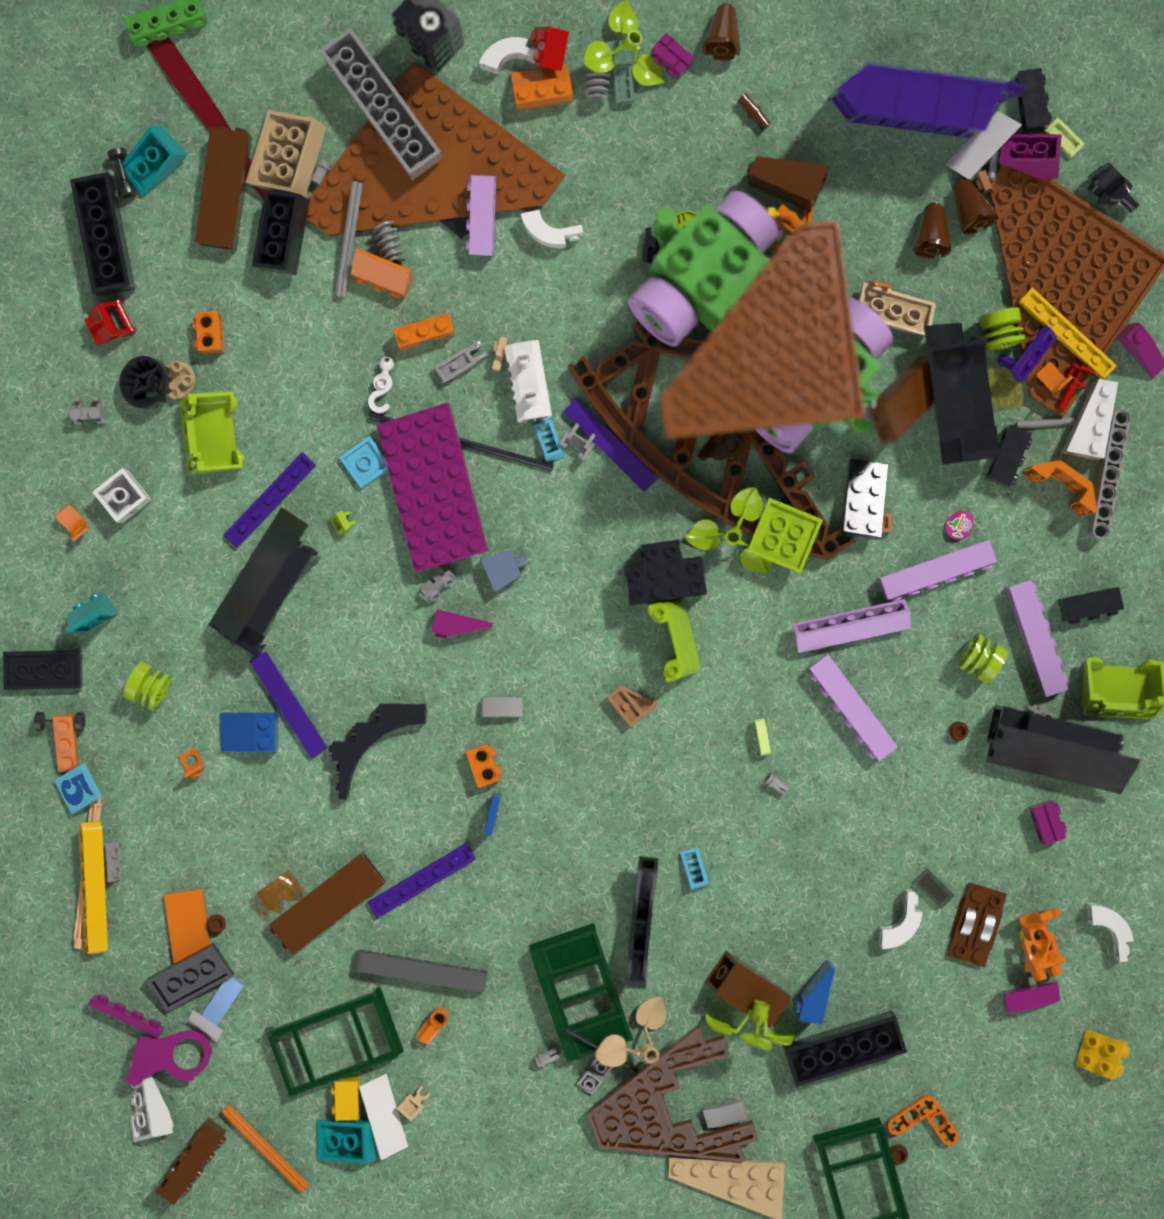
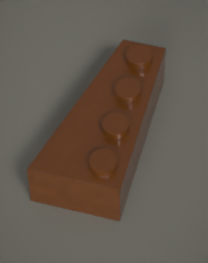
M208 1118L155 1193L172 1205L176 1204L182 1194L186 1196L193 1186L190 1184L193 1178L197 1180L204 1171L201 1168L205 1162L209 1164L215 1156L213 1153L215 1147L220 1148L227 1139L224 1137L227 1130Z

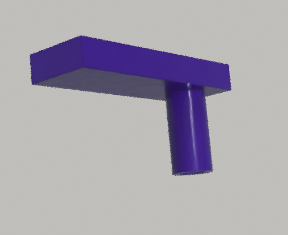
M1045 325L1018 361L1002 354L999 356L997 364L1010 370L1015 380L1023 383L1057 337L1053 330Z

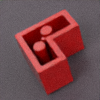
M551 26L534 27L530 36L531 46L537 47L533 55L534 66L552 71H562L569 31Z

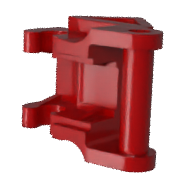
M122 299L95 305L87 313L89 317L85 318L84 321L97 346L104 345L119 337L125 338L137 332L136 327L132 326L123 307ZM116 309L125 329L119 330L115 326L111 318V310Z

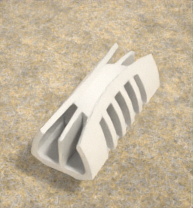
M539 340L504 346L507 363L510 365L508 370L512 376L510 377V381L513 382L511 387L515 393L513 398L517 404L515 405L517 421L519 423H527L529 419L536 421V418L543 417L544 420L550 418L552 413Z

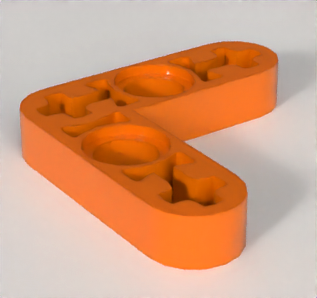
M929 1094L922 1095L891 1116L887 1121L888 1130L893 1135H900L924 1118H927L945 1145H955L959 1139L957 1131L934 1097ZM925 1100H928L929 1102L932 1101L930 1103V1108H928L927 1106L923 1107L925 1105ZM919 1105L924 1113L921 1114L916 1106ZM909 1110L917 1112V1116L914 1119L907 1118ZM902 1115H903L905 1121L907 1122L906 1125H905L904 1122H901L902 1119H901L900 1117H901ZM936 1115L943 1116V1122L939 1125L933 1122ZM894 1121H896V1123L901 1122V1123L899 1124V1127H900V1128L897 1129V1130H896V1128H892V1127H893V1124H892V1123H893ZM945 1127L952 1134V1140L945 1139L947 1137L943 1131Z

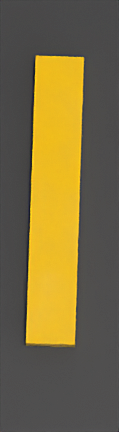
M1033 287L1020 299L1018 303L1043 327L1045 325L1050 327L1057 337L1056 339L1083 364L1093 370L1097 377L1104 380L1117 366Z

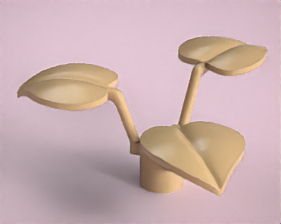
M649 998L641 1003L636 1011V1022L644 1025L643 1030L648 1043L641 1045L639 1051L625 1048L626 1042L621 1036L609 1035L596 1050V1059L606 1066L618 1067L624 1064L627 1059L625 1052H630L645 1060L641 1064L640 1069L648 1063L656 1062L660 1053L653 1047V1042L650 1039L647 1028L656 1030L664 1024L666 1020L664 998Z

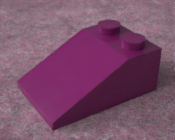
M1013 134L1001 146L999 164L1038 179H1058L1062 134Z

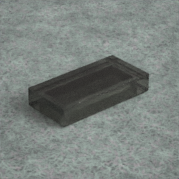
M925 868L913 881L941 909L955 896L928 868Z

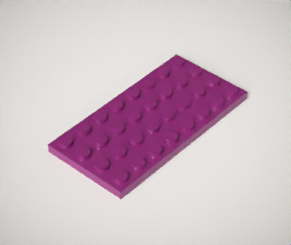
M450 403L376 424L414 571H424L489 552Z

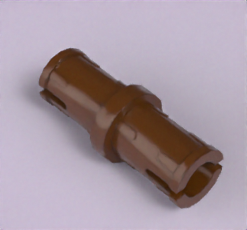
M747 93L738 99L737 102L748 113L747 116L755 121L761 131L771 123L760 110L761 107L757 106Z

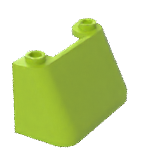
M234 392L187 394L180 400V416L189 475L243 468L245 457L243 453L241 454L239 450H236L232 413L238 405Z
M671 600L646 606L648 615L651 616L652 620L658 623L668 621L677 658L671 659L666 663L664 671H662L664 681L668 682L696 673L699 670L700 662L685 603L681 600Z
M1095 656L1085 659L1082 688L1083 715L1153 719L1160 716L1163 712L1164 662L1150 659L1146 660L1140 667L1104 666L1103 660Z

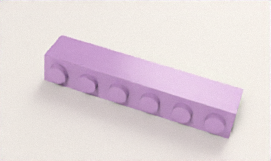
M986 540L880 577L878 582L884 599H890L891 602L902 599L901 595L909 593V596L920 593V588L927 587L928 590L937 587L940 581L945 580V583L957 580L956 576L963 574V577L972 575L977 568L981 567L982 571L993 567L992 563L997 562L990 540Z
M1027 580L1006 587L1005 589L1041 696L1048 697L1068 690V678L1062 673V661L1056 655V643L1053 637H1050L1048 631L1050 630V625L1047 619H1044L1042 613L1044 612V607L1041 601L1037 599L1036 594L1038 590L1035 583Z
M905 599L793 623L794 642L798 653L911 629L910 610Z
M825 654L808 667L810 671L808 673L809 677L814 683L817 681L820 684L821 688L819 690L825 698L830 697L833 701L831 706L837 713H842L845 717L842 719L849 729L851 727L856 732L854 734L855 738L860 744L864 743L868 749L865 751L871 759L875 758L880 761L897 748V745L828 654Z

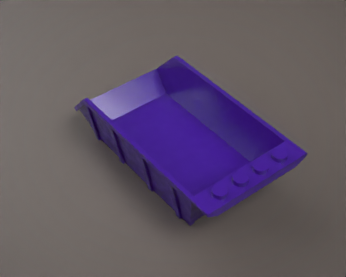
M867 63L827 98V101H832L846 121L850 123L970 139L972 134L978 131H986L998 103H1006L1022 95L1026 85L1018 84L1015 81L1001 82Z

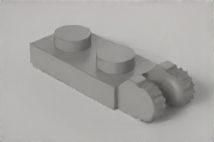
M481 341L462 349L434 366L443 384L474 367L476 363L489 356L487 352H483L477 357L472 358L470 353L481 348Z

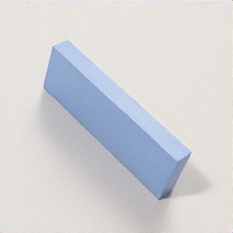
M233 977L224 981L201 1016L218 1026L244 987V984Z

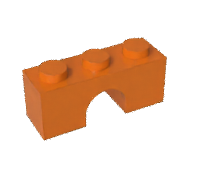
M449 313L393 329L401 351L419 346L420 343L427 340H439L456 335Z

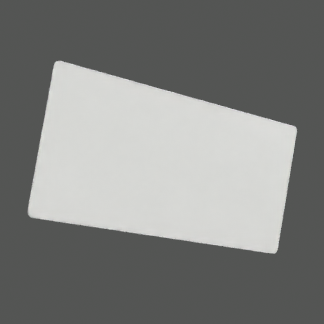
M996 111L992 115L986 131L976 132L945 165L964 177L971 179L1017 131L1021 124Z
M387 1074L359 1087L380 1159L383 1160L407 1148L406 1137Z

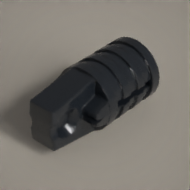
M650 227L645 228L642 245V262L647 264L653 263L660 248L657 239L651 234Z

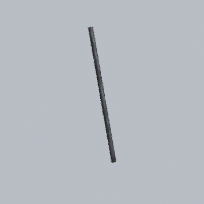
M565 1028V1031L598 1049L599 1045L572 1029ZM626 1061L623 1064L635 1072L640 1070Z

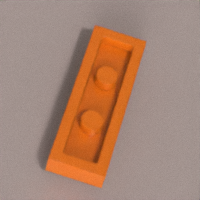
M74 714L54 715L52 718L58 772H69L79 766Z

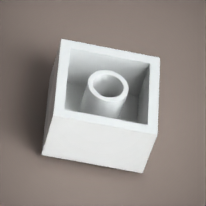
M124 468L93 491V494L117 523L122 524L152 500L130 471Z

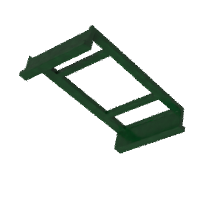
M381 986L373 989L371 993L276 1028L271 1026L265 1029L289 1097L398 1058L400 1053L404 1052ZM370 1003L375 1005L391 1049L390 1052L373 1057L356 1011L357 1008ZM350 1011L367 1060L315 1079L298 1030ZM289 1033L293 1035L309 1079L308 1082L294 1086L277 1039Z
M880 1117L813 1135L837 1219H845L832 1172L880 1158L883 1159L897 1211L869 1219H910L885 1128ZM876 1134L880 1151L830 1165L825 1147Z

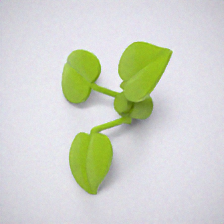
M622 1L614 7L608 17L610 30L614 33H621V36L624 37L622 44L610 52L606 43L594 41L586 48L583 62L593 72L607 73L615 66V60L612 55L622 48L628 51L635 50L634 61L636 64L632 67V75L635 81L643 86L662 84L664 82L660 66L653 62L652 56L642 54L638 59L639 44L642 42V35L637 31L639 26L638 18L631 8L629 1Z
M754 487L747 488L733 498L731 512L735 516H740L736 527L730 528L726 534L718 533L719 528L714 521L703 519L693 526L685 539L692 546L705 551H711L719 547L721 543L719 536L726 539L730 545L739 544L749 547V543L741 540L742 531L739 528L744 518L747 521H754L763 513L764 505L758 490ZM748 548L742 551L741 562L746 569L769 574L772 562L748 553Z
M755 1000L753 1009L748 1010V1014L738 1027L714 1019L708 1014L705 1017L706 1024L710 1029L718 1033L732 1035V1033H738L751 1016V1021L757 1023L755 1034L743 1033L740 1039L749 1045L759 1046L766 1050L772 1049L771 1041L782 1045H791L795 1037V1033H776L767 1030L770 1005L760 1000ZM763 1021L764 1030H761V1034L768 1037V1039L758 1037L760 1024H763Z

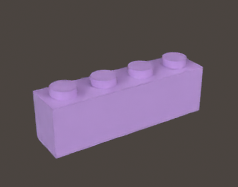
M471 175V179H468L467 184L468 191H471V197L467 199V211H470V219H467L466 228L470 230V235L466 239V250H469V255L492 256L494 255L496 176Z

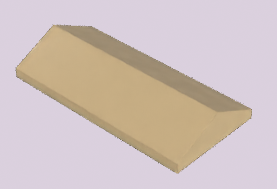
M863 282L858 300L875 311L888 327L925 337L924 326L932 325L936 303Z

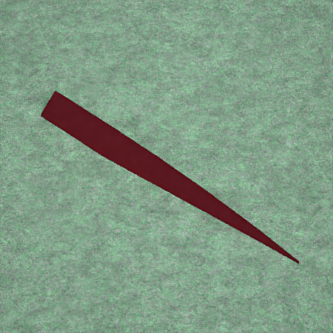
M167 37L164 40L149 42L146 47L207 129L210 131V127L224 126L228 130H232L172 40ZM249 158V165H248L247 176H248V173H249V170H250V167H251V163H252V161H251L250 158ZM253 186L264 200L265 189Z

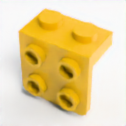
M1086 1030L1076 1065L1110 1080L1118 1079L1124 1071V1066H1122L1124 1058L1126 1059L1130 1052L1129 1042L1122 1039L1116 1040L1092 1030Z

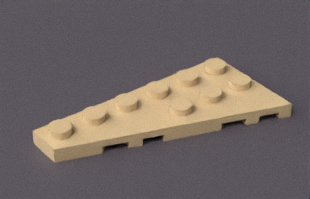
M669 1156V1178L773 1219H782L784 1162L755 1160L736 1162Z

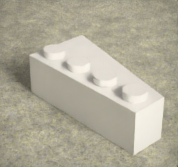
M1098 379L1092 383L1061 454L1093 460L1105 458L1118 382Z

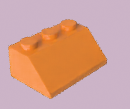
M567 63L563 64L562 71L534 68L511 72L517 110L573 102V92Z
M356 248L350 273L355 278V282L365 285V282L371 284L372 288L379 292L386 290L390 292V296L397 299L407 297L414 279L410 269Z

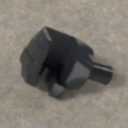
M1109 162L1100 166L1088 176L1085 188L1091 194L1098 197L1097 203L1099 205L1113 206L1120 202L1130 213L1139 206V203L1129 194L1133 187L1132 183L1126 177H1123Z

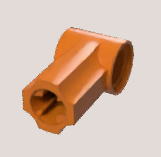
M443 1006L436 1007L415 1034L423 1044L429 1045L441 1028L446 1025L449 1018L447 1008ZM440 1013L445 1019L442 1021L437 1020L435 1014Z

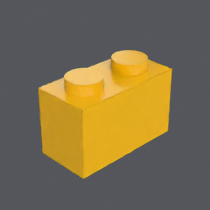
M344 1077L332 1083V1095H335V1102L332 1103V1114H335V1121L359 1120L361 1116L360 1077Z

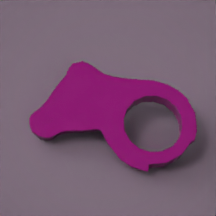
M194 1030L181 1031L159 1039L141 1037L136 1041V1048L131 1067L126 1075V1081L132 1086L139 1085L146 1077L161 1069H164L169 1075L178 1080H195L194 1076L202 1072L209 1063L212 1054L211 1045L204 1035ZM184 1039L197 1040L203 1047L204 1055L201 1062L189 1069L179 1067L173 1059L175 1046Z

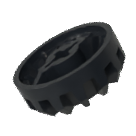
M138 356L131 359L124 366L120 374L119 386L122 396L134 407L142 409L158 408L160 403L167 401L166 395L172 391L169 388V383L173 382L172 378L168 375L170 372L169 368L164 366L161 360L148 356ZM162 378V380H163V385H162V390L160 391V390H159V386H160V381H159V380ZM149 392H151V393L157 392V393H158V395H156V396H154V397H148V396H146Z

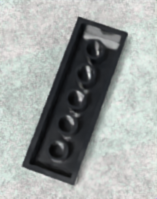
M108 172L70 179L92 293L101 297L136 290L114 178Z
M892 1010L795 1040L791 1045H782L796 1087L908 1053L897 1017Z

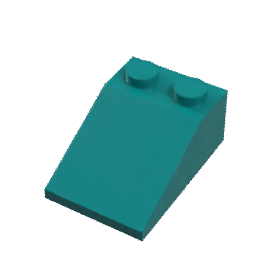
M150 126L122 162V166L125 167L128 180L142 196H145L177 169L188 154L164 126Z
M96 593L89 597V602L75 605L72 608L73 611L68 613V633H86L117 615L118 613L107 594Z
M369 1118L335 1121V1119L317 1120L318 1160L367 1164L379 1158Z

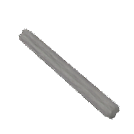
M352 182L335 290V295L338 297H345L363 186L360 182Z

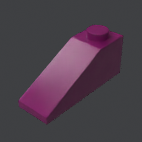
M1140 323L1128 324L1115 337L1152 379L1164 369V359L1152 336Z
M437 609L431 632H435L436 637L446 639L447 636L493 627L494 623Z

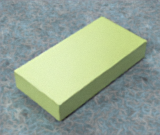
M1059 118L1043 132L1044 134H1062L1061 151L1070 159L1085 145Z

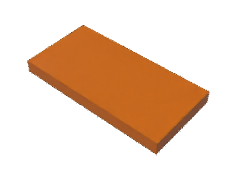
M202 888L164 894L173 963H176L211 944L210 932L206 927L208 918L204 890Z

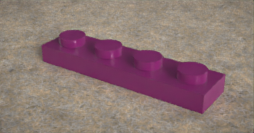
M102 994L93 996L88 1003V1006L156 1038L163 1033L165 1028L161 1025L160 1021L156 1019L149 1020L144 1017L143 1013L136 1010L132 1012L126 1009V1005L119 1002L115 1004Z

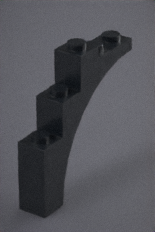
M379 703L375 713L376 719H379V722H356V726L352 727V737H355V741H332V745H329V756H332V761H339V764L336 765V776H339V783H336V795H339V800H347L349 798L350 784L355 768L370 746L383 735L397 728L427 723V704Z
M639 856L628 944L626 988L646 990L658 858Z

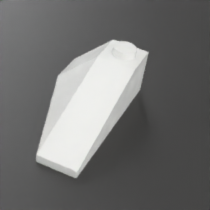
M152 1075L146 1077L139 1085H131L135 1089L133 1098H131V1105L135 1106V1116H131L133 1142L173 1133V1121L170 1117V1112Z

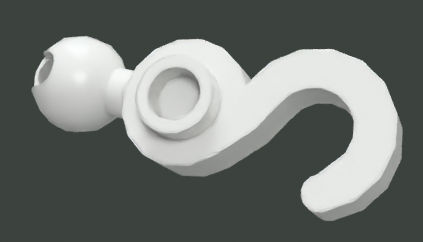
M383 357L380 360L379 367L382 371L373 381L376 391L368 399L370 408L378 414H383L391 408L389 404H385L382 407L375 405V400L388 393L393 387V380L389 376V371L393 369L394 362L390 357Z

